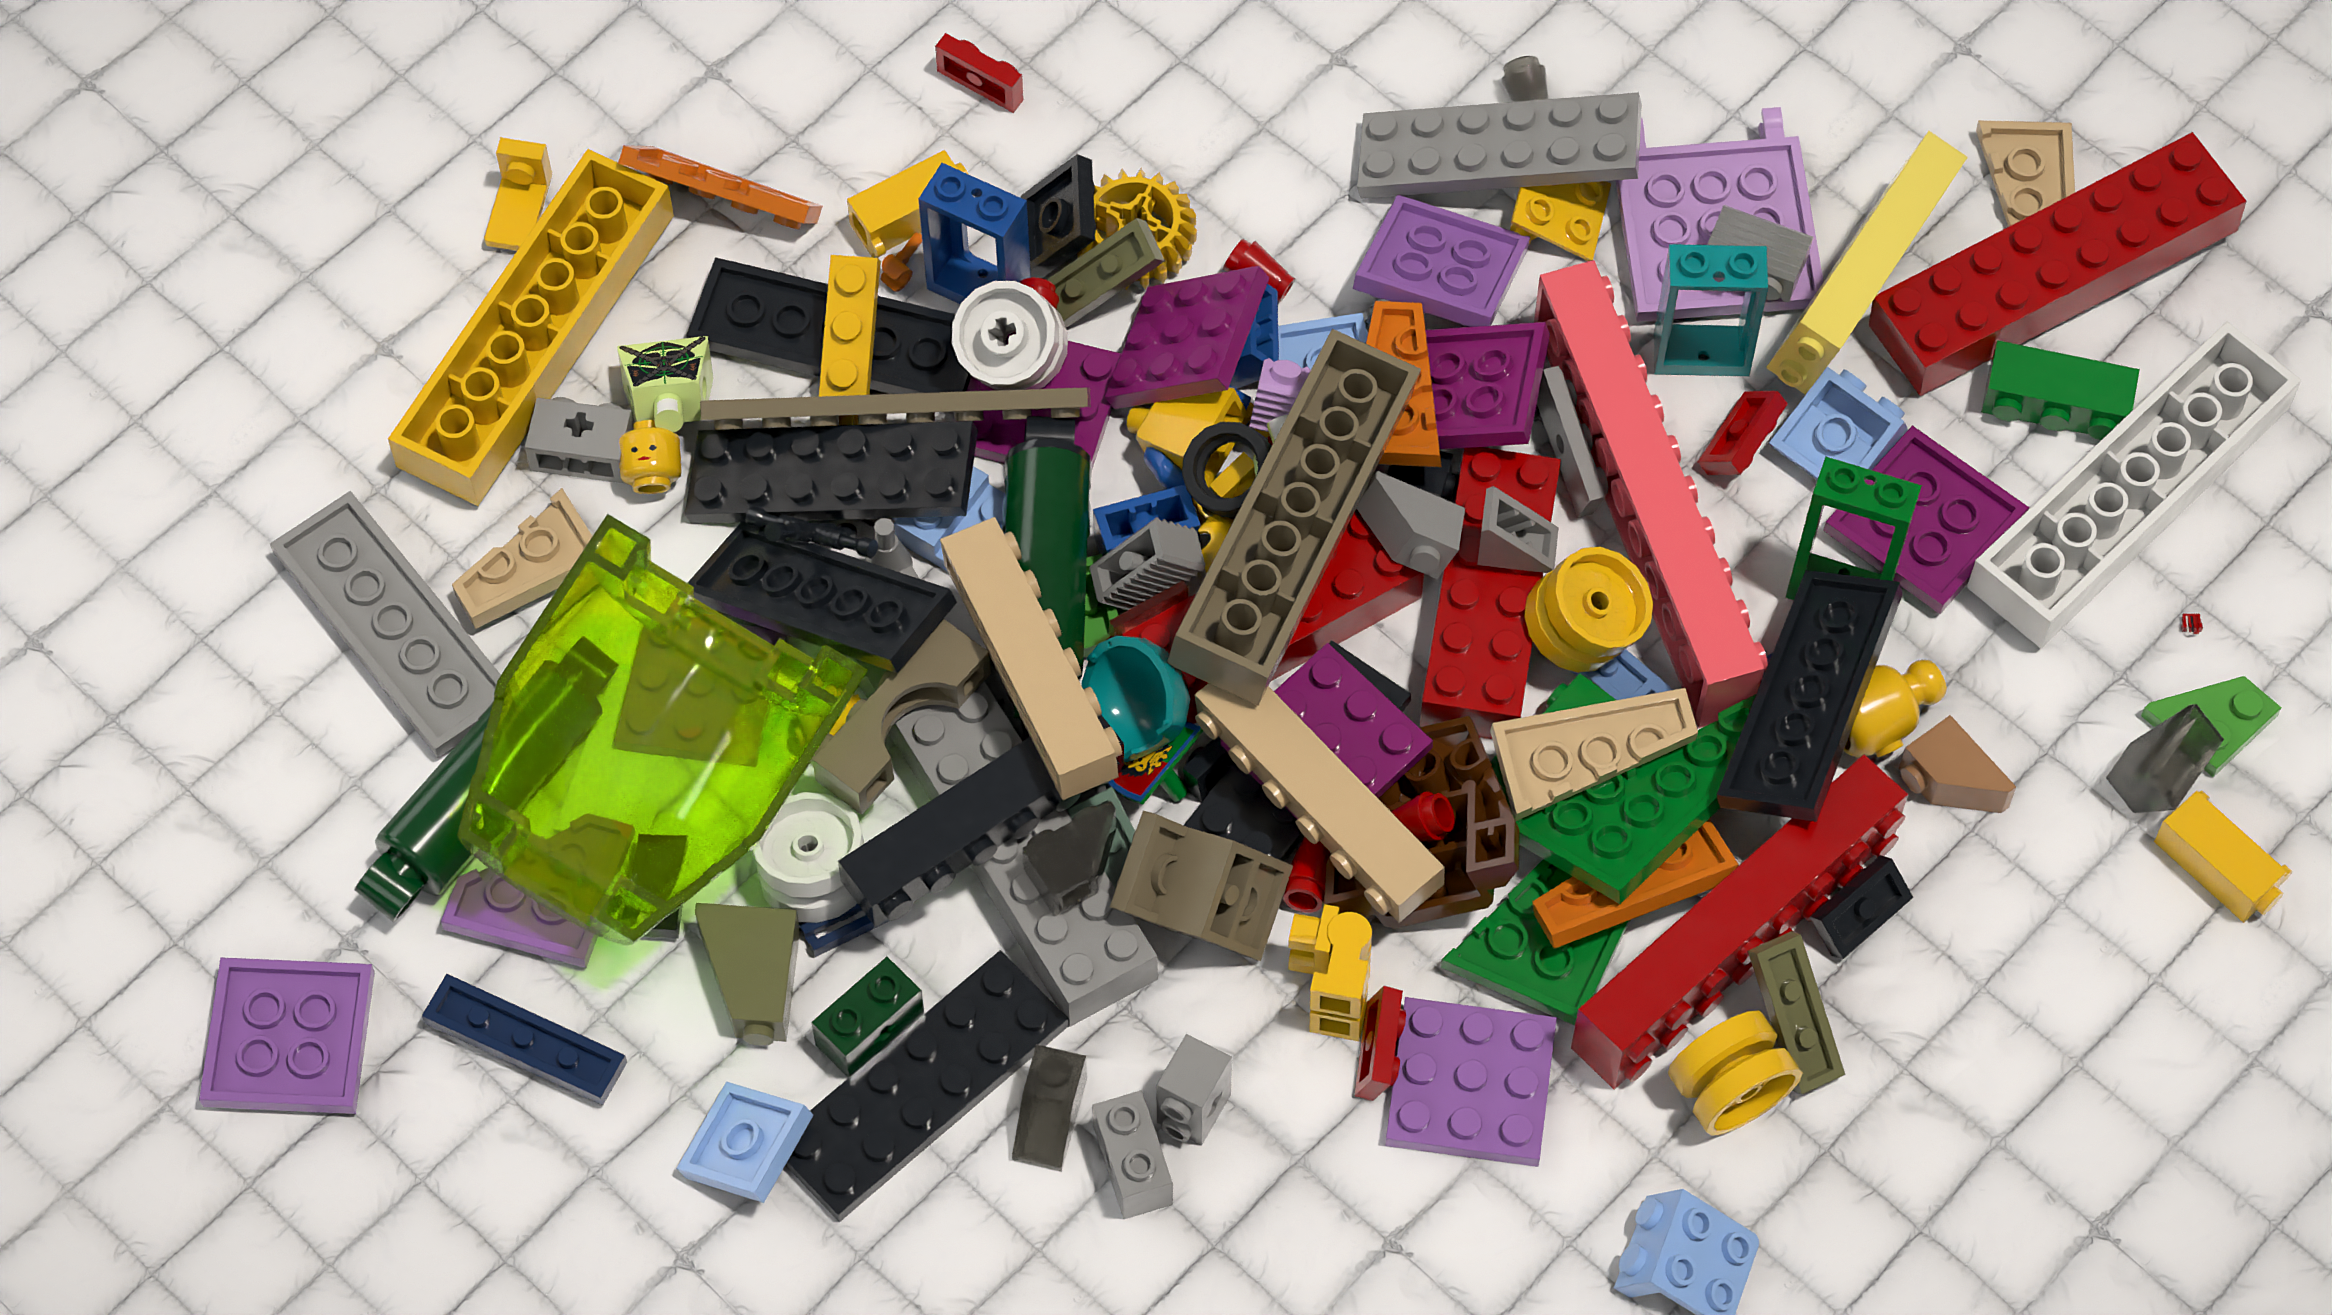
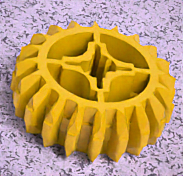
M1142 168L1137 172L1136 177H1128L1123 169H1121L1116 180H1112L1104 174L1101 179V187L1095 186L1093 194L1094 220L1096 223L1095 241L1078 252L1077 258L1104 241L1097 232V229L1106 232V237H1110L1136 218L1146 220L1165 261L1136 281H1140L1145 290L1149 285V279L1153 277L1164 284L1167 279V271L1179 274L1182 268V261H1189L1192 255V245L1197 240V229L1195 228L1196 213L1194 209L1190 208V200L1187 194H1179V187L1175 181L1163 185V177L1160 172L1151 179L1145 178ZM1152 212H1155L1158 215H1160L1168 223L1170 228L1162 226L1161 220H1158L1155 217H1153Z

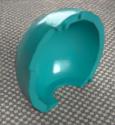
M1115 636L1099 643L1085 659L1088 661L1081 686L1083 689L1088 687L1093 689L1100 704L1102 716L1124 742V762H1129L1164 747L1181 733L1187 720L1190 695L1182 670L1167 663L1169 653L1165 649L1146 638Z

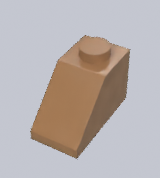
M1951 715L1907 745L1898 768L1908 788L1916 794L1921 793L1932 805L2002 813L2009 808L2016 790L2013 782Z

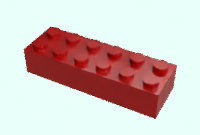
M1485 447L1464 448L1455 504L1465 508L1459 551L1444 569L1419 727L1470 716L1479 736L1492 739L1490 732L1492 723L1521 718L1533 643L1524 617L1526 599L1536 582L1543 577V572L1477 565L1486 489L1493 486L1551 522L1561 459Z
M1357 509L1271 681L1307 662L1326 643H1330L1331 640L1339 644L1422 598L1424 573L1393 561ZM1197 593L1122 633V636L1146 638L1170 654L1175 635ZM1182 671L1185 675L1190 695L1186 721L1195 724L1197 723L1195 719L1197 715L1195 694L1205 687L1208 682Z

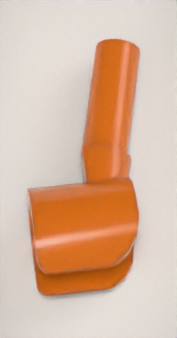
M918 232L912 235L896 256L893 254L887 255L882 261L883 273L880 279L895 292L902 290L912 277L913 271L906 264L922 243V235Z

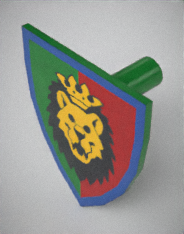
M1186 721L1183 730L1173 741L1144 757L1124 762L1121 771L1118 773L1119 777L1108 783L1113 787L1114 791L1141 805L1147 801L1159 785L1173 801L1183 799L1188 793V787L1173 768L1203 733V730L1200 726Z

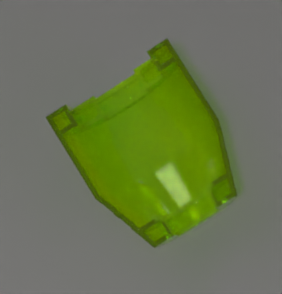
M607 513L497 680L492 709L482 738L481 752L475 775L472 776L457 836L466 849L486 867L545 908L604 939L622 945H633L760 844L866 677L868 669L826 644L823 645L815 659L780 638L775 646L694 598L693 586L651 562V539Z

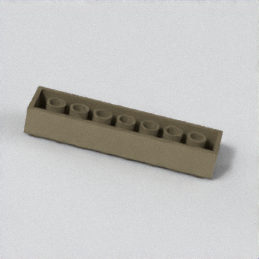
M1331 330L1175 635L1167 661L1169 665L1259 706L1411 399L1421 372L1420 368L1337 330Z

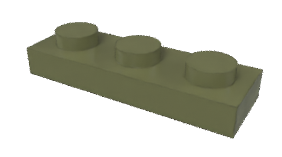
M1134 219L1047 279L1056 287V294L1059 296L1056 310L1061 314L1066 328L1165 261L1146 220Z
M1791 931L1748 950L1771 1025L1777 1033L1776 1041L1778 1047L1789 1051L1803 1072L1800 1082L1792 1091L1802 1095L1846 1075L1801 934Z

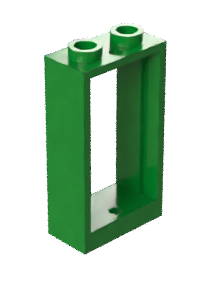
M1825 456L1812 494L1785 598L1794 600L1805 570L1894 581L1922 485ZM1865 480H1872L1875 484L1868 485ZM1824 505L1895 526L1882 574L1812 553Z

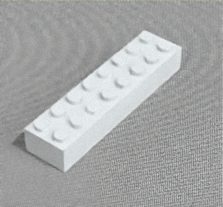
M2226 321L1975 560L1967 588L2042 649L2290 409L2301 379Z

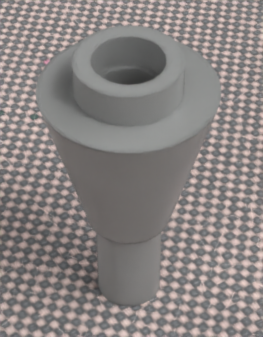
M888 518L877 520L874 525V540L878 542V550L872 559L865 558V561L897 572L913 566L909 551L895 535L893 522Z

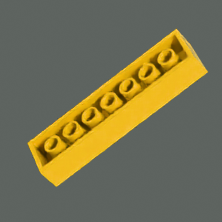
M590 149L586 150L388 437L397 468L479 506L528 433L536 399H551L673 218L674 214L668 185L627 166L618 164V162Z

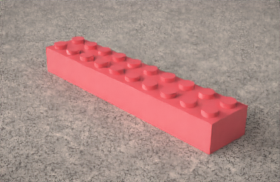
M1594 260L1541 274L1534 323H1546L1550 333L1546 352L1551 367L1559 366L1564 379L1570 380L1574 385L1577 395L1575 409L1580 423H1585L1591 432L1593 442L1591 454L1596 467H1601L1607 477L1608 493L1605 496V501L1630 561L1637 566L1649 585L1653 600L1652 616L1682 688H1686L1698 728L1705 727L1718 720L1719 712L1757 694L1763 672L1768 666L1765 650L1759 641L1753 642L1748 630L1750 618L1747 607L1742 599L1736 600L1730 586L1733 584L1729 564L1724 557L1719 559L1714 549L1715 533L1713 526L1707 516L1701 517L1696 505L1698 503V493L1695 483L1690 475L1684 476L1679 465L1681 453L1678 442L1674 435L1667 436L1662 424L1664 422V412L1661 401L1656 394L1650 395L1645 383L1647 382L1645 363L1641 355L1633 354L1629 345L1631 341L1629 325L1624 315L1617 316L1612 304L1614 303V291L1608 276L1601 277Z

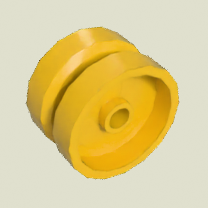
M1603 547L1581 548L1566 557L1554 570L1536 582L1527 596L1524 617L1529 636L1543 656L1558 667L1576 673L1596 671L1611 662L1623 650L1642 638L1651 623L1653 600L1649 585L1637 566L1622 554Z
M1759 1010L1744 1012L1714 1026L1691 1042L1677 1055L1669 1066L1668 1075L1681 1095L1686 1098H1697L1692 1112L1706 1133L1711 1136L1728 1133L1760 1117L1790 1094L1801 1080L1803 1072L1789 1051L1785 1048L1773 1049L1777 1033Z

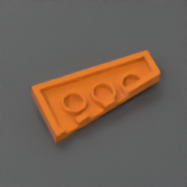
M623 145L618 164L646 172V176L659 182L672 185L674 181L689 186L688 191L698 196L715 199L717 195L732 200L730 206L751 214H757L760 209L775 214L774 222L793 229L800 230L802 223L817 224L823 207L814 202L655 146Z
M1375 301L1366 344L1421 369L1411 399L1379 464L1442 467L1422 303Z
M1709 818L1621 904L1572 876L1532 901L1534 915L1553 948H1557L1713 889L1735 870L1739 864Z

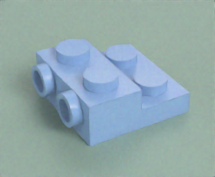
M1827 367L1770 440L1769 444L1817 480L1825 456L1872 470L1907 432L1908 428L1901 419L1905 413L1897 405L1883 396L1878 402L1863 392L1867 386L1855 375L1845 369L1839 375Z
M973 466L966 516L892 518L895 521V535L906 548L947 571L944 565L940 539L993 517L996 518L1002 529L1005 493L989 484V475Z

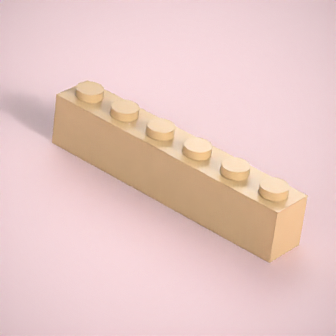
M993 517L941 538L944 565L986 649L989 651V655L1062 800L1119 777L1116 757L1122 755L1119 740L1111 726L1103 729L1097 717L1102 715V711L1091 687L1082 688L1077 678L1082 673L1073 650L1070 647L1062 649L1057 639L1061 636V630L1053 611L1050 608L1042 610L1037 600L1042 595L1031 570L1023 572L1018 560L1022 559V555L1013 533L1010 531L1004 534L996 518Z
M1210 683L1195 694L1197 709L1195 719L1201 729L1212 739H1216L1219 736L1231 748L1228 753L1234 763L1244 773L1249 774L1253 771L1264 783L1262 789L1270 801L1279 809L1287 806L1298 818L1296 825L1302 834L1313 844L1320 841L1332 853L1330 860L1335 868L1347 879H1351L1354 876L1367 889L1364 891V895L1377 912L1382 915L1389 912L1400 923L1444 885V866L1269 686L1259 706Z

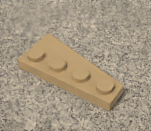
M1978 120L1976 133L2008 227L2075 193L2072 123Z
M1686 688L1492 723L1490 730L1511 811L1516 821L1695 741L1698 735Z

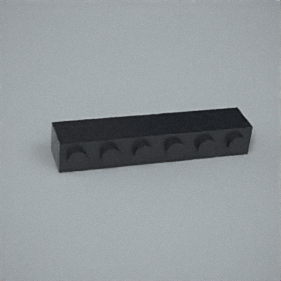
M1102 715L1097 716L1103 729L1110 727ZM1116 734L1122 749V755L1116 757L1119 773L1124 765V742ZM1030 736L838 860L841 882L875 927L887 919L889 921L897 920L912 908L913 902L928 892L938 893L948 887L955 879L957 873L971 864L979 866L988 861L996 853L1000 845L1013 837L1020 839L1031 833L1037 827L1039 820L1054 810L1061 812L1071 807L1079 799L1081 793L1062 800Z

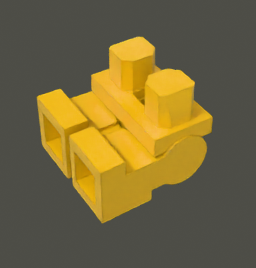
M1324 904L1321 918L1294 913L1288 940V948H1291L1288 970L1313 974L1310 988L1309 1032L1359 1041L1368 1001L1372 928L1364 916L1354 912L1339 914V907Z

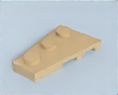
M563 488L550 498L551 505L539 516L534 518L530 515L518 526L519 533L503 547L492 548L452 583L455 596L475 629L607 565L603 552Z

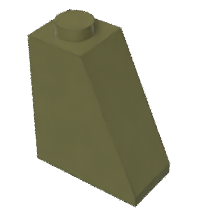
M696 903L695 916L699 933L735 1037L741 1038L749 1044L759 1046L770 1045L773 1041L787 1042L800 936L797 910Z

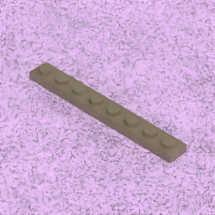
M1086 387L700 401L701 420H714V429L743 428V419L762 418V428L791 427V417H810V426L839 425V416L858 415V424H887V414L906 413V423L935 422V412H954L955 421L984 420L983 411L1003 410V420L1027 419V416H1032L1031 409L1051 408L1052 418L1080 417V407H1091L1090 388Z

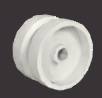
M993 281L976 288L960 304L952 322V345L959 363L974 378L981 381L987 387L996 391L1040 389L1045 387L1059 373L1067 355L1068 332L1061 314L1036 290L1016 281ZM1013 332H1016V334L1009 336V344L1006 345L1007 336Z
M803 792L788 796L767 808L754 826L751 845L764 898L772 908L797 910L799 922L819 923L837 918L857 904L841 882L838 860L863 845L864 839L857 814L844 801L826 793Z

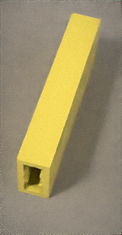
M1928 131L1892 179L1766 368L1776 374L1783 383L1795 387L1806 395L1840 351L1968 158L1966 155L1932 132Z

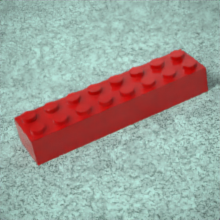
M2191 132L1877 294L1872 301L1869 327L1919 396H1922L1991 360L1997 340L2020 345L2237 232L2247 201L2196 135Z
M1863 754L1831 783L1817 822L1794 818L1789 820L1578 1009L1571 1049L1614 1090L1626 1079L1630 1082L1636 1081L1650 1067L1652 1063L1650 1057L1662 1046L1667 1050L1674 1047L1688 1031L1686 1024L1698 1014L1703 1018L1708 1016L1721 1003L1724 998L1722 992L1733 982L1739 986L1754 974L1748 950L1793 931L1792 929L1804 918L1811 922L1810 916L1829 900L1827 897L1838 887L1842 889L1863 871L1862 865L1873 855L1876 858L1880 855L1885 856L1894 847L1899 839L1896 831L1906 817L1902 812L1908 793Z

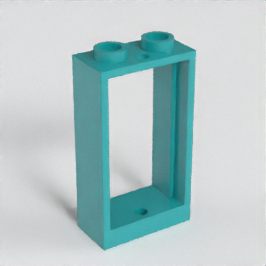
M1669 244L1654 328L1655 375L1750 376L1768 292L1767 246ZM1713 278H1724V280L1717 282ZM1678 290L1745 291L1739 325L1673 324ZM1704 354L1708 356L1709 359L1706 361H1702L1698 358V356Z

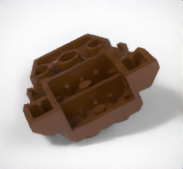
M1470 716L1419 727L1433 740V748L1378 798L1390 812L1426 791L1433 794L1441 793L1449 800L1455 818L1453 829L1447 832L1441 840L1421 842L1444 866V885L1398 923L1389 912L1385 915L1377 912L1364 895V891L1367 889L1354 876L1351 879L1345 878L1335 868L1329 856L1326 863L1324 904L1339 907V914L1354 912L1364 917L1374 915L1383 926L1395 929L1489 908L1494 900V889L1506 886L1519 870V827L1512 815L1504 792Z

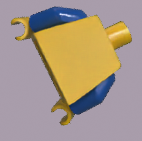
M1229 385L1228 390L1155 402L1152 408L1134 406L1127 416V428L1130 433L1136 434V440L1144 452L1143 460L1145 465L1164 488L1170 489L1185 485L1182 476L1183 456L1191 440L1204 428L1219 422H1240L1247 425L1249 421V426L1254 404L1250 402V396ZM1255 429L1265 438L1270 436L1269 432ZM1230 442L1222 445L1210 456L1205 466L1204 475L1208 488L1214 481L1235 443ZM1191 496L1193 505L1196 507L1200 525L1202 526L1209 515L1204 513L1203 507Z

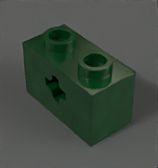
M886 956L811 1022L815 1045L849 1078L925 1014L922 990Z

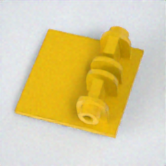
M1600 181L1519 187L1510 230L1519 233L1521 236H1530L1529 244L1531 240L1539 237L1587 261H1591L1594 258L1611 183Z

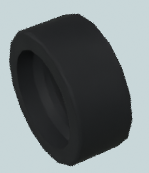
M1219 422L1204 428L1191 440L1183 456L1182 476L1188 493L1199 505L1218 516L1236 518L1251 487L1240 496L1222 498L1208 488L1204 477L1205 466L1210 456L1222 445L1230 442L1242 443L1248 446L1256 455L1259 472L1272 445L1255 429L1240 422Z

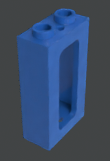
M941 163L918 198L927 290L961 304L976 288L993 281L1020 282L1023 279L1031 278L1027 200ZM967 226L995 238L997 266L970 252Z

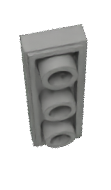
M1559 366L1543 369L1537 406L1555 457L1561 459L1560 471L1576 516L1579 518L1595 512L1608 493V481L1604 470L1601 467H1596L1591 454L1593 446L1591 432L1585 423H1580L1575 409L1577 395L1574 385L1570 380H1565L1561 368L1559 369Z

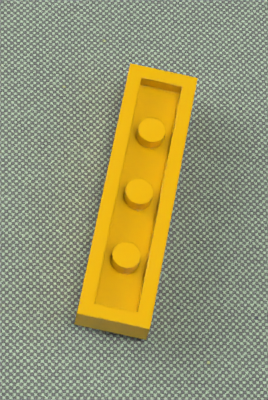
M843 255L830 256L819 397L870 395L881 264L879 258ZM858 415L839 416V425H866L858 424Z

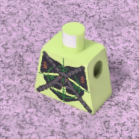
M708 336L617 346L623 389L635 422L654 420L657 428H664L674 433L683 426L684 422L701 420L700 401L709 400L714 379Z

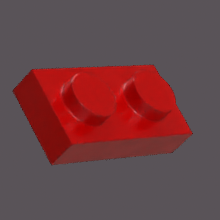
M947 33L935 45L937 72L1012 113L1023 102L1022 74L1010 63L996 61L982 53L973 43L967 40H958Z
M1744 391L1697 463L1707 475H1741L1752 463L1754 454L1766 436L1776 427L1777 420L1788 403L1778 391Z
M1383 986L1367 1001L1354 1094L1356 1097L1374 1101L1389 1086L1392 1087L1397 1080L1400 1058L1395 1056L1396 1040L1401 1037L1406 1022V1011L1401 1009L1403 990Z

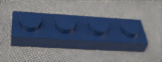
M447 973L422 1014L424 1024L600 1105H604L627 1064L624 1054Z

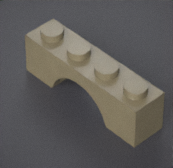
M943 619L898 673L886 670L879 681L878 689L867 700L861 699L851 708L846 717V723L834 736L829 734L820 741L813 753L812 759L816 781L862 815L894 780L892 758L885 747L887 735L894 723L905 713L925 705H946L959 709L991 674L989 651Z

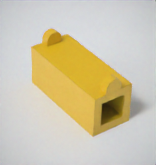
M945 150L847 199L849 223L872 257L878 258L886 254L887 250L909 240L915 232L921 234L918 198L941 163L968 174L961 163L954 164Z
M2196 791L2162 822L2154 842L2243 923L2256 911L2265 915L2283 896L2284 893L2279 887L2289 878L2293 871L2285 864L2281 866L2209 802L2210 797L2204 791Z

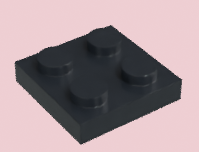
M1076 154L1021 195L1022 199L1027 200L1031 278L1045 277L1095 241L1096 223L1094 220L1093 195L1095 185L1093 182L1092 159Z

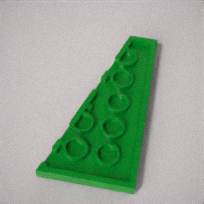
M1756 694L1719 712L1717 721L1698 730L1695 741L1517 820L1519 845L1621 904L1720 809L1717 792Z
M1543 859L1508 893L1507 899L1490 916L1484 917L1472 929V933L1456 949L1453 948L1441 959L1440 967L1575 1026L1578 1009L1597 993L1631 920L1553 948L1534 915L1532 901L1572 876Z

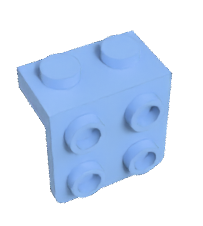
M1684 1189L1647 1196L1636 1213L1635 1221L1637 1225L1630 1244L1620 1258V1272L1614 1289L1629 1298L1661 1293L1696 1315H1735L1759 1247L1757 1235Z

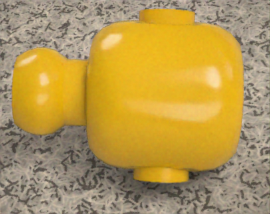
M1917 660L1907 668L1904 674L1887 665H1876L1844 752L1858 758L1863 754L1868 757L1875 753L1877 757H1881L1904 745L1902 739L1911 734L1918 726L1919 706L1922 704L1934 705L1946 694V682L1936 664L1930 660Z

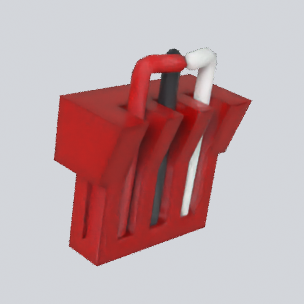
M2182 614V632H2187L2188 634H2199V632H2202L2203 625L2200 614Z

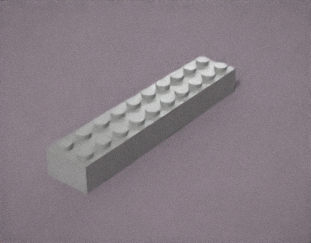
M912 566L899 571L900 573L919 578ZM840 654L868 699L878 689L879 681L887 669ZM985 682L977 688L959 709L937 704L921 706L901 716L889 731L891 738L930 801L1022 742ZM1054 810L1040 819L1037 827L1025 837L1020 839L1011 838L1000 845L996 853L985 863L979 866L970 865L1055 1004L1069 1018L1070 1027L1158 980L1157 954L1133 916L1110 907L1116 889L1066 810L1061 812Z

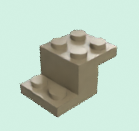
M1143 810L1137 829L1134 832L1121 876L1116 884V890L1110 907L1167 930L1261 961L1293 865L1236 841L1188 828L1165 817Z

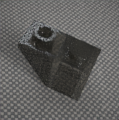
M1111 801L1098 808L1097 806H1089L1074 815L1070 823L1055 831L1047 829L1039 832L1028 841L1027 846L1022 848L1024 870L1054 917L1099 892L1116 833V808Z

